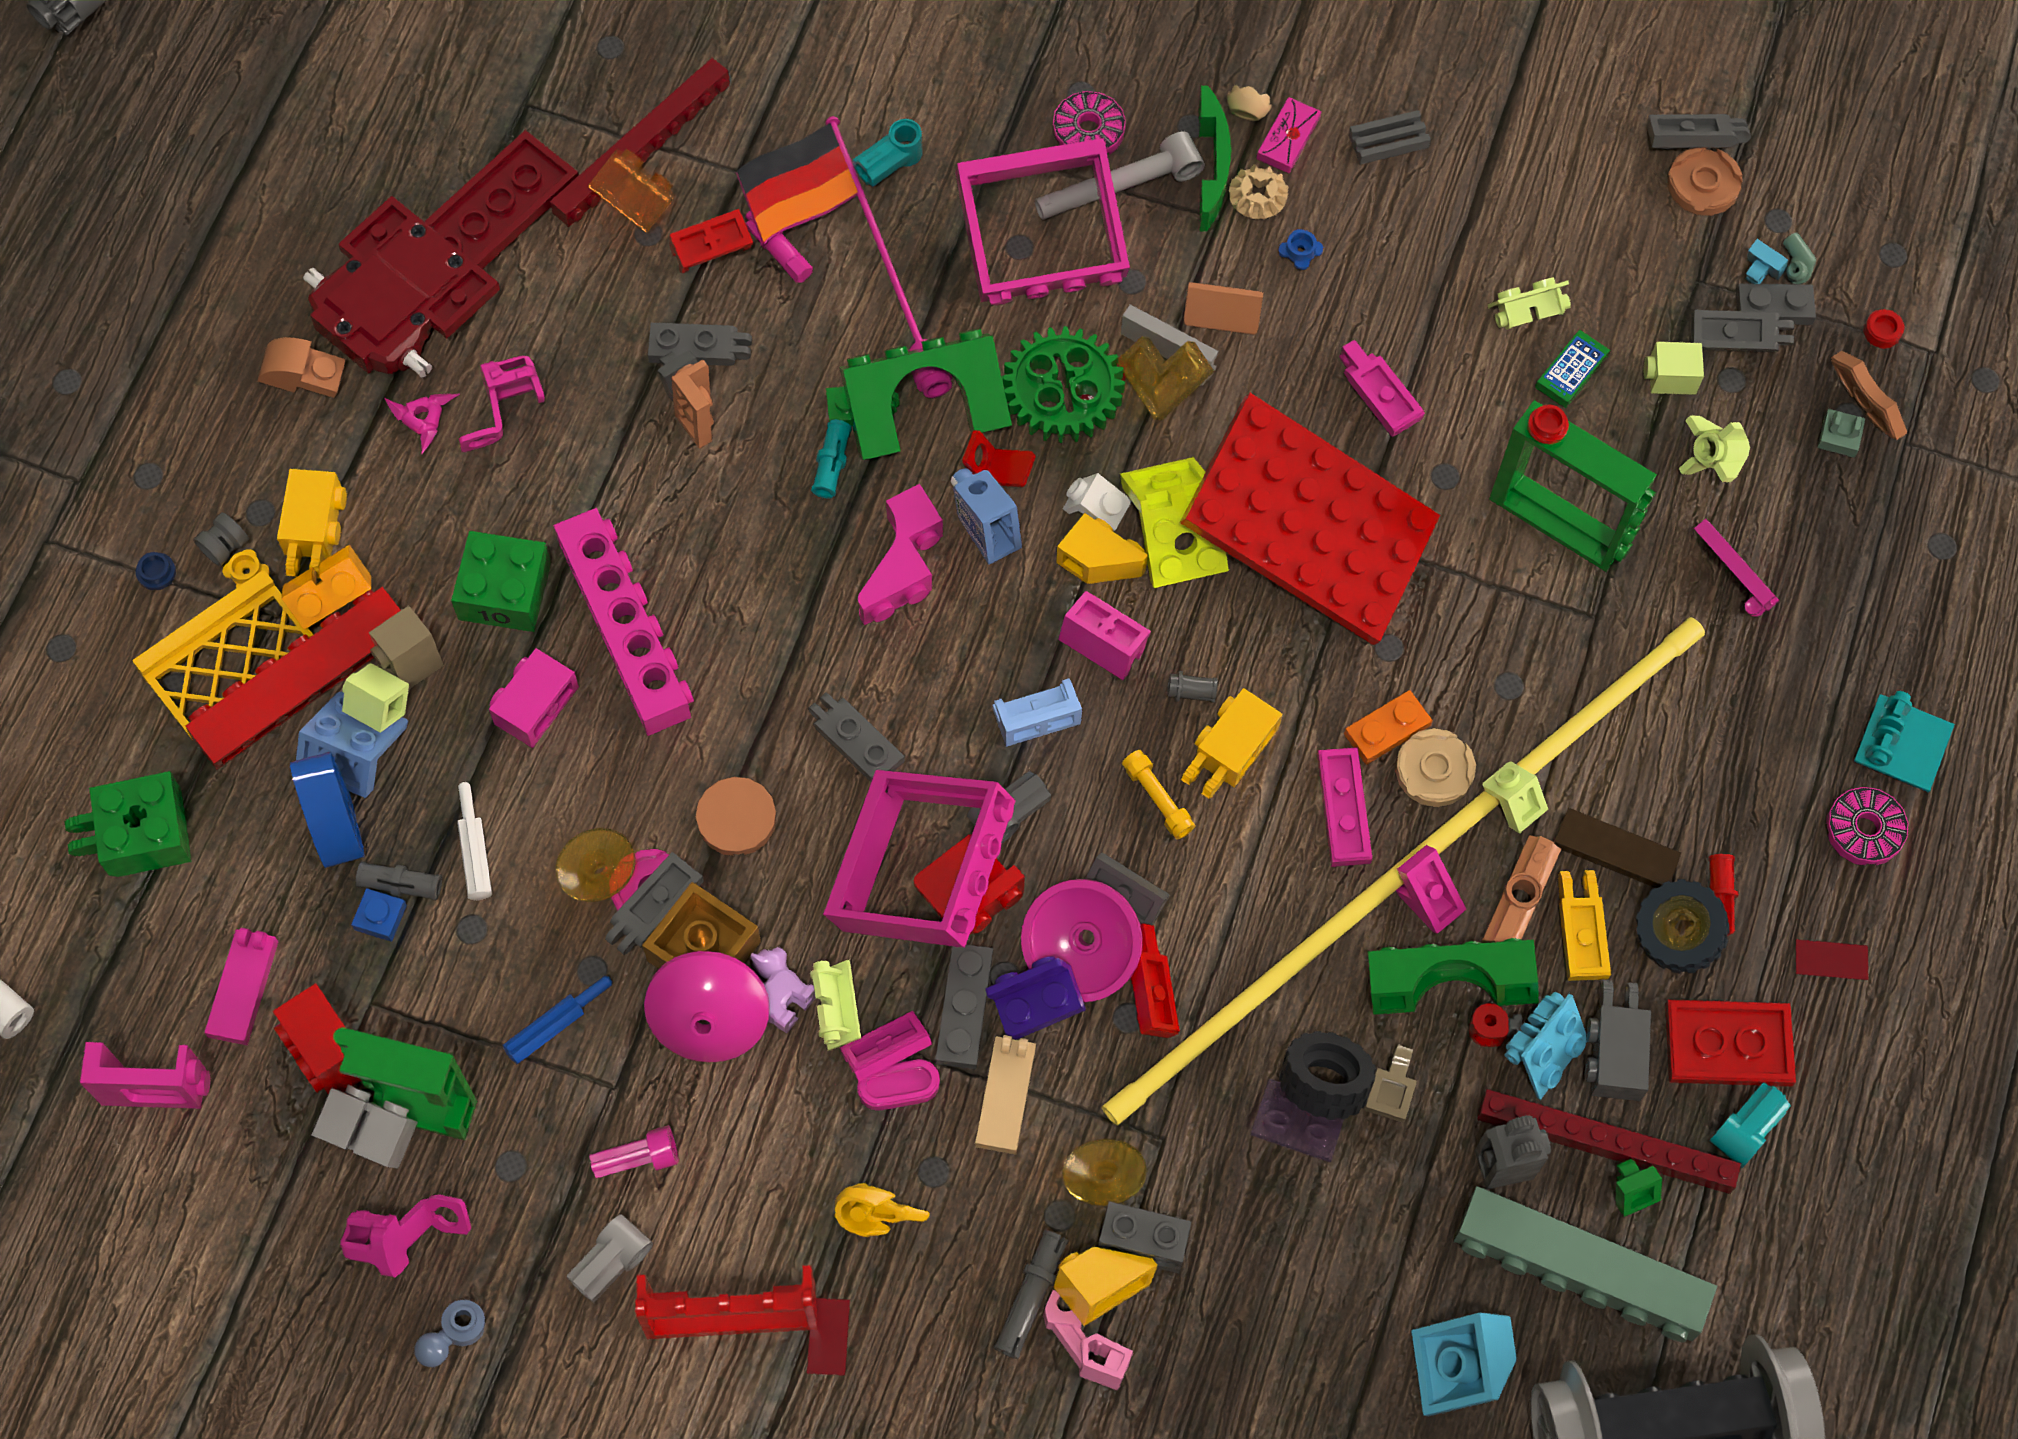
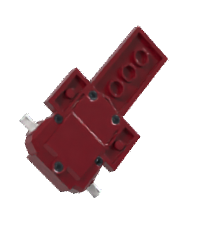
M524 130L425 221L421 220L396 198L391 196L338 243L340 251L349 258L344 265L326 277L322 276L315 268L309 269L310 273H305L304 281L315 288L309 294L308 301L313 311L310 316L316 331L368 374L372 370L390 374L398 370L404 371L411 368L421 378L425 377V372L429 374L432 365L421 358L420 354L425 340L430 335L429 329L433 327L447 339L500 290L498 281L485 272L483 268L551 207L550 201L579 176L578 171L528 131Z

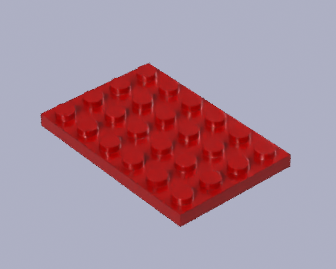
M1250 392L1243 398L1180 523L1370 644L1375 645L1381 641L1439 520L1440 514Z

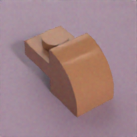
M278 338L269 342L266 347L257 381L294 393L296 388L299 387L335 398L346 359L310 348L311 341Z

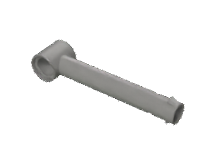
M1185 131L1174 133L1161 143V153L1112 170L1111 176L1115 193L1171 172L1177 181H1187L1200 174L1205 167V163L1190 134ZM1095 177L1036 198L1035 206L1040 218L1044 220L1063 213L1068 209H1074L1098 200L1099 196Z

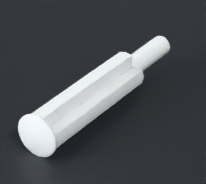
M462 782L458 785L463 820H458L457 824L467 895L470 900H483L492 896L482 820L481 818H475L470 784Z

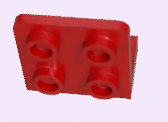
M972 834L967 835L914 877L915 888L942 919ZM995 859L988 879V889L982 896L976 914L975 926L970 934H977L991 922L993 916L1002 909L1007 910L1022 898L1025 876L1015 865L1006 870L998 859Z

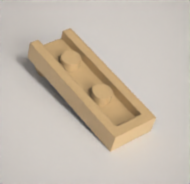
M1007 1035L995 1037L975 1142L976 1148L1016 1155L1036 1043L1028 1042V1039L1023 1038L1014 1040L1012 1036Z

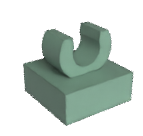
M1828 409L1824 416L1817 448L1855 458L1859 451L1866 418Z

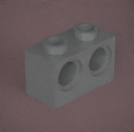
M1109 1201L1098 1248L1153 1258L1157 1263V1268L1180 1273L1192 1221Z

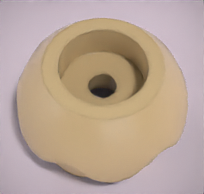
M1234 85L1231 93L1228 92L1227 104L1231 113L1246 120L1258 121L1272 107L1269 95H1259L1253 87L1248 86L1240 89L1239 86Z

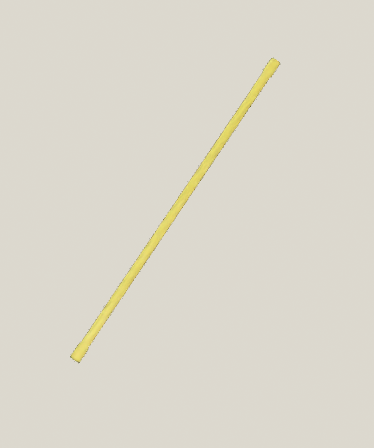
M1689 617L1666 636L1659 646L1520 760L1517 765L1535 775L1672 659L1682 655L1705 635L1703 626L1696 619ZM1484 790L1139 1079L1128 1084L1102 1106V1110L1109 1120L1116 1126L1122 1123L1140 1108L1149 1096L1400 888L1404 882L1397 869L1425 845L1435 848L1438 854H1440L1500 804L1499 799Z

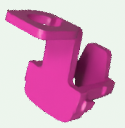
M517 356L500 362L491 361L480 365L482 380L492 407L495 427L461 436L459 444L462 452L488 446L502 438L503 427L498 401L534 390L538 403L545 402L543 388L531 358L528 356ZM525 364V366H523V367H519V368H516V369H513V370H509V371H504V370H507V369H510V368L517 367V366H520V365Z
M432 1195L429 1199L419 1201L399 1222L395 1215L371 1214L370 1211L366 1210L352 1212L347 1218L345 1232L340 1245L343 1255L347 1259L375 1265L381 1275L397 1277L409 1264L407 1249L431 1225L445 1233L466 1235L471 1230V1224L463 1200L444 1195ZM439 1207H447L457 1215L458 1222L447 1221L441 1215L435 1214V1211ZM368 1238H369V1239H370V1244L367 1245V1244H365V1243H366V1241H367Z

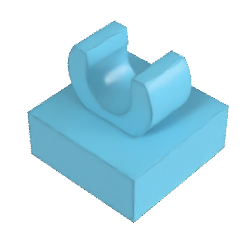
M1756 239L1748 250L1747 260L1752 263V266L1747 271L1745 280L1751 284H1761L1767 274L1779 280L1787 269L1788 259Z

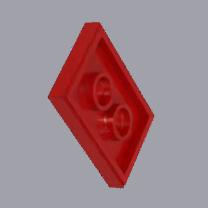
M1667 1000L1665 1003L1669 1083L1760 1086L1762 1083L1769 1086H1793L1796 1083L1791 1003Z

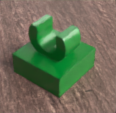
M1633 1159L1617 1165L1621 1175L1616 1177L1615 1204L1623 1217L1661 1201L1662 1177L1654 1166L1640 1171Z

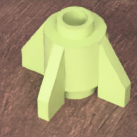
M1689 416L1685 421L1694 436L1699 437L1694 443L1693 451L1695 457H1691L1679 467L1681 474H1694L1707 468H1714L1722 482H1732L1738 476L1749 455V441L1740 422H1731L1722 429L1701 416Z

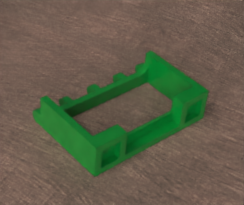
M339 1028L334 1032V1041L337 1045L341 1046V1051L344 1054L339 1070L340 1073L358 1077L363 1081V1085L368 1091L375 1092L372 1103L383 1107L385 1100L405 1107L409 1109L406 1117L418 1122L416 1125L417 1129L465 1141L478 1101L453 1055L347 1028Z

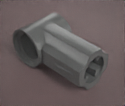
M1028 771L1005 788L1015 799L1013 816L1007 824L1001 844L1018 830L1022 821L1051 800V794L1047 790L1045 783L1037 774H1033L1031 771ZM972 807L967 814V817L974 825H976L981 808Z

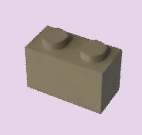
M409 605L369 632L374 643V647L370 651L378 662L377 666L407 682L409 689L444 666L432 634Z

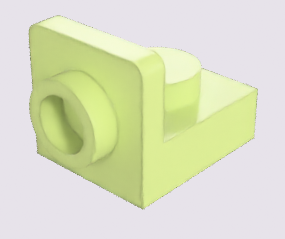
M1507 762L1483 782L1484 790L1499 799L1509 827L1518 833L1525 830L1548 810L1537 776L1513 762Z

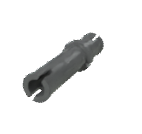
M1044 1230L1031 1263L1026 1264L1023 1269L1025 1277L1001 1334L993 1347L996 1351L1000 1352L1002 1350L1001 1353L1008 1357L1019 1359L1024 1342L1048 1287L1050 1285L1053 1286L1056 1281L1054 1273L1069 1242L1066 1238H1061V1235Z

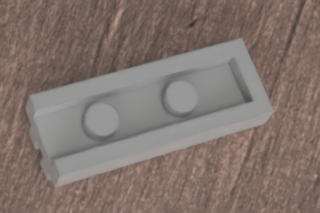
M1131 304L1122 316L1121 335L1191 371V381L1194 385L1202 386L1207 380L1209 381L1216 370L1214 360L1218 356L1219 351Z

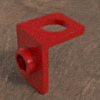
M974 430L962 462L970 469L973 475L986 470L992 474L1001 486L1024 487L1036 455L1032 451L995 449L980 430ZM978 445L981 446L983 452L982 461L979 466L975 461V451Z

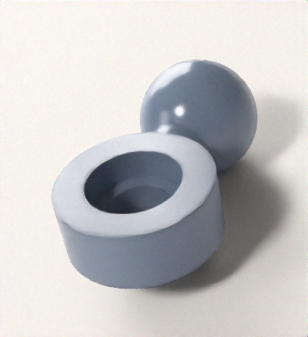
M458 1300L451 1303L442 1315V1330L439 1333H426L417 1340L414 1347L417 1361L426 1367H436L446 1360L451 1344L468 1346L477 1342L485 1330V1316L478 1304L470 1300ZM460 1315H468L471 1318V1322L464 1327L458 1326L455 1320Z

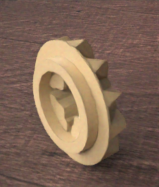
M1254 164L1248 170L1240 169L1238 175L1231 179L1229 188L1230 201L1233 207L1246 217L1253 219L1270 218L1279 213L1286 204L1288 186L1285 185L1282 174L1277 175L1272 172L1270 166L1262 169L1257 168ZM1253 185L1258 188L1265 186V195L1262 196L1259 192L1254 195L1251 194Z

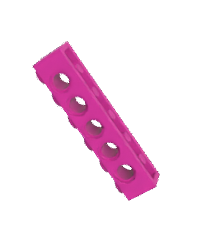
M594 508L553 525L560 548L647 736L690 719L691 714L688 704L694 702L693 696L686 681L678 682L673 672L678 669L676 659L670 647L663 649L658 640L659 637L663 636L662 630L655 615L653 614L648 617L643 608V605L648 604V601L640 583L632 584L628 573L633 572V569L625 551L617 552L613 541L618 540V537L610 519L602 520L598 509ZM595 551L604 553L597 559L587 558L589 554ZM609 583H616L619 585L613 591L602 590V588ZM625 615L634 617L631 622L626 624L617 622L620 617ZM638 648L650 650L644 656L637 657L632 655L633 651ZM661 680L665 682L664 686L659 689L652 690L647 688V685L652 681Z

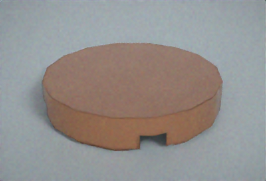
M1707 148L1685 150L1675 158L1668 174V190L1673 200L1684 210L1696 215L1712 216L1725 212L1735 203L1741 190L1742 172L1737 162L1726 152L1718 149L1716 152L1707 150Z
M731 777L716 782L704 792L698 802L696 820L700 836L710 848L723 855L734 856L733 854L742 853L746 855L754 853L770 839L775 831L776 809L772 796L763 785L749 778Z

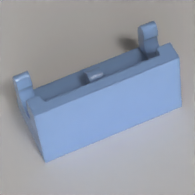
M1070 678L1062 680V684L1058 687L1004 703L1002 699L995 700V704L992 707L1006 747L1081 724L1082 707Z

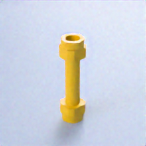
M1141 750L1128 755L1122 762L1126 773L1132 781L1139 780L1165 816L1164 826L1169 833L1173 834L1176 840L1188 835L1196 825L1185 808L1178 809L1152 773L1153 763Z

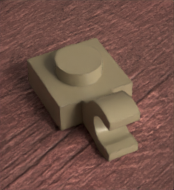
M1397 1045L1392 1056L1389 1071L1377 1068L1375 1081L1364 1108L1365 1111L1402 1123L1405 1122L1417 1080L1405 1077L1413 1049Z

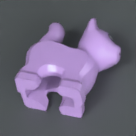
M776 947L774 949H763L758 954L752 953V967L759 976L768 979L763 984L769 998L768 1022L773 1023L777 1028L788 1033L798 1021V1018L795 1016L796 1013L787 1010V1007L794 1002L806 1011L815 1000L814 986L812 984H804L793 971L788 969L786 962L787 954L783 949Z

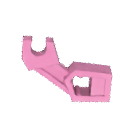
M1053 1290L1043 1313L1046 1329L1053 1330L1078 1365L1080 1377L1118 1391L1133 1351L1097 1333L1087 1338L1081 1330L1082 1323L1072 1310L1064 1312L1058 1308L1057 1304L1061 1296L1057 1291ZM1092 1351L1095 1355L1106 1358L1104 1366L1089 1360L1088 1353Z

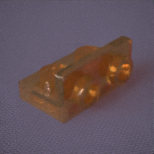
M616 148L589 183L588 187L644 232L648 233L675 198V194L670 191L673 185L661 174L656 172L651 176L641 168L644 161L626 148L624 152H621Z

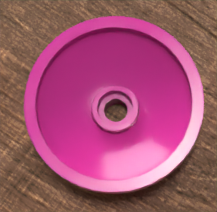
M1073 879L1050 887L1030 906L1022 926V952L1029 970L1032 969V964L1035 961L1045 957L1060 958L1071 965L1083 1002H1092L1115 993L1132 977L1142 953V931L1135 911L1119 892L1098 881ZM1084 930H1089L1094 934V942L1092 944H1088L1083 940Z
M710 951L686 953L665 963L653 975L646 991L644 1003L646 1020L655 1037L675 1054L699 1062L726 1061L750 1050L760 1040L766 1029L770 1009L765 986L750 967L729 955ZM698 1020H706L710 1024H701Z

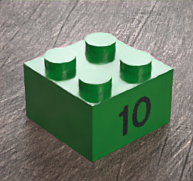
M469 531L451 599L458 620L535 632L551 567V559L546 543Z

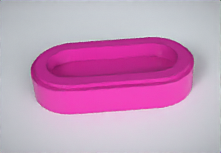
M916 1059L899 1062L858 1082V1096L867 1108L878 1111L925 1103L937 1094L940 1086V1077L936 1067L929 1061Z

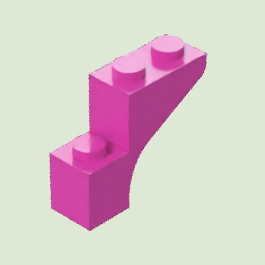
M920 484L886 500L887 519L892 525L896 537L893 545L858 595L859 617L864 625L872 621L881 622L889 618L895 609L907 603L916 604L926 598L929 592L932 591V574L917 550L929 549L943 537V520Z

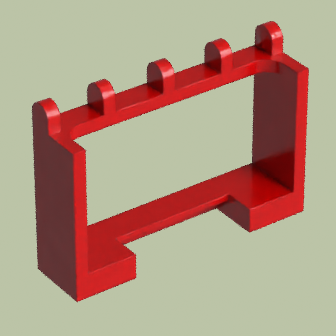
M811 1265L803 1266L802 1285L773 1286V1292L767 1291L763 1292V1294L729 1296V1294H719L716 1297L689 1298L688 1291L653 1293L646 1275H636V1317L647 1339L817 1330L816 1286Z

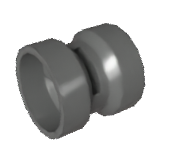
M221 512L213 520V526L208 531H201L193 541L208 559L221 567L229 560L230 552L235 548L243 547L249 541V537L231 517Z

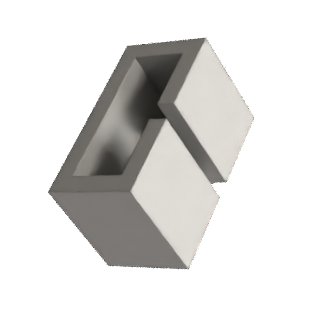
M348 1085L345 1091L331 1088L311 1135L343 1149H351L353 1153L386 1167L398 1169L418 1123L406 1117L409 1109L385 1100L383 1107L369 1102L371 1093Z

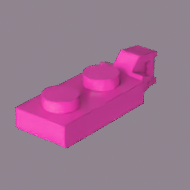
M1355 340L1342 347L1339 358L1346 366L1344 374L1391 437L1396 436L1423 419L1424 410L1381 356L1376 357L1373 353L1367 356Z

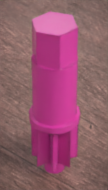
M749 211L746 214V218L749 221L745 224L748 230L760 242V245L771 253L796 283L804 282L812 274L813 267L788 241L783 232L763 245L751 212Z

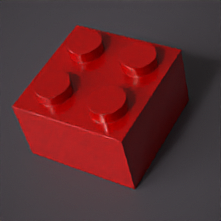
M316 983L273 1010V1013L280 1022V1024L274 1027V1030L316 1093L325 1089L329 1095L331 1088L345 1091L348 1085L354 1086L362 1081L358 1077L343 1074L339 1071L344 1054L341 1051V1046L337 1045L334 1041L333 1035L337 1029L346 1027Z

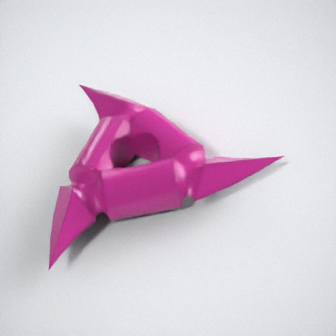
M461 394L430 395V398L425 396L406 403V406L386 398L385 400L398 421L402 420L403 424L418 435H421L422 455L437 433L436 429H438L442 412L441 406ZM421 412H428L424 420L418 419L415 416Z

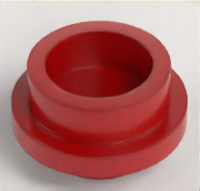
M1544 405L1535 409L1528 420L1529 433L1535 440L1544 444H1554L1561 441L1566 436L1569 428V422L1564 411L1555 405Z

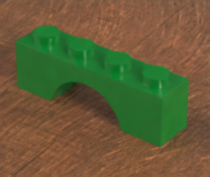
M1510 938L1503 942L1480 943L1469 941L1461 945L1439 946L1427 944L1420 948L1398 949L1386 947L1379 951H1368L1373 1015L1415 1012L1419 1000L1429 989L1447 981H1466L1476 984L1487 991L1498 1006L1539 1003L1534 940Z

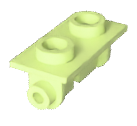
M1553 277L1533 283L1534 290L1521 293L1519 287L1497 293L1499 300L1488 304V308L1498 306L1499 313L1495 314L1496 324L1499 328L1505 327L1506 329L1532 322L1531 307L1535 308L1538 320L1558 314L1561 315L1565 313V309L1570 308V299L1567 294L1562 295L1560 288L1568 285L1569 282L1564 281L1556 284Z
M845 960L831 967L828 961L814 963V970L810 972V977L814 983L815 998L821 1000V1005L817 1006L820 1026L818 1031L819 1037L824 1039V1044H827L828 1050H833L861 1039L850 960Z

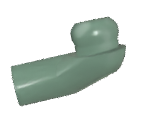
M1794 233L1783 241L1784 247L1792 257L1791 263L1787 267V277L1791 283L1803 284L1811 278L1816 258L1799 233Z

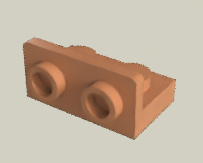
M704 360L694 365L688 364L683 366L671 377L675 416L699 449L712 442L711 426L714 424L710 414V407L713 403L710 397L709 367Z

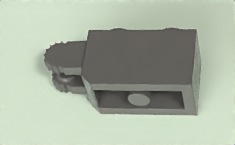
M1530 1115L1512 1119L1506 1125L1497 1126L1485 1131L1475 1148V1154L1486 1190L1534 1179L1547 1161V1154L1551 1153L1547 1132L1545 1129L1539 1130L1536 1118Z

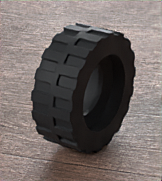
M1314 1031L1311 1034L1304 1033L1300 1038H1295L1291 1045L1288 1046L1279 1074L1280 1087L1282 1092L1286 1093V1098L1290 1102L1296 1104L1300 1110L1311 1113L1312 1116L1325 1117L1329 1120H1334V1118L1347 1119L1350 1115H1357L1361 1108L1364 1109L1375 1081L1376 1067L1375 1064H1372V1058L1369 1053L1366 1054L1363 1047L1353 1043L1351 1039L1345 1036L1341 1037L1331 1032L1321 1033V1031ZM1308 1067L1331 1069L1343 1076L1347 1083L1333 1084L1320 1080L1308 1071Z

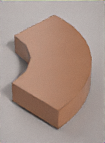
M1840 351L1831 357L1832 364L1849 395L1855 397L1858 404L1868 412L1866 416L1870 421L1893 439L1898 440L1907 434L1897 403L1877 386L1864 362L1844 351Z

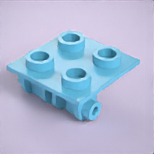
M1553 992L1551 996L1545 995L1533 1011V1014H1530L1528 1017L1530 1024L1523 1023L1521 1026L1522 1032L1518 1031L1506 1045L1508 1051L1505 1053V1057L1515 1065L1523 1061L1536 1097L1539 1100L1542 1099L1549 1089L1554 1088L1559 1083L1563 1070L1573 1058H1577L1583 1052L1586 1045L1587 1034L1571 994L1566 998L1557 992Z

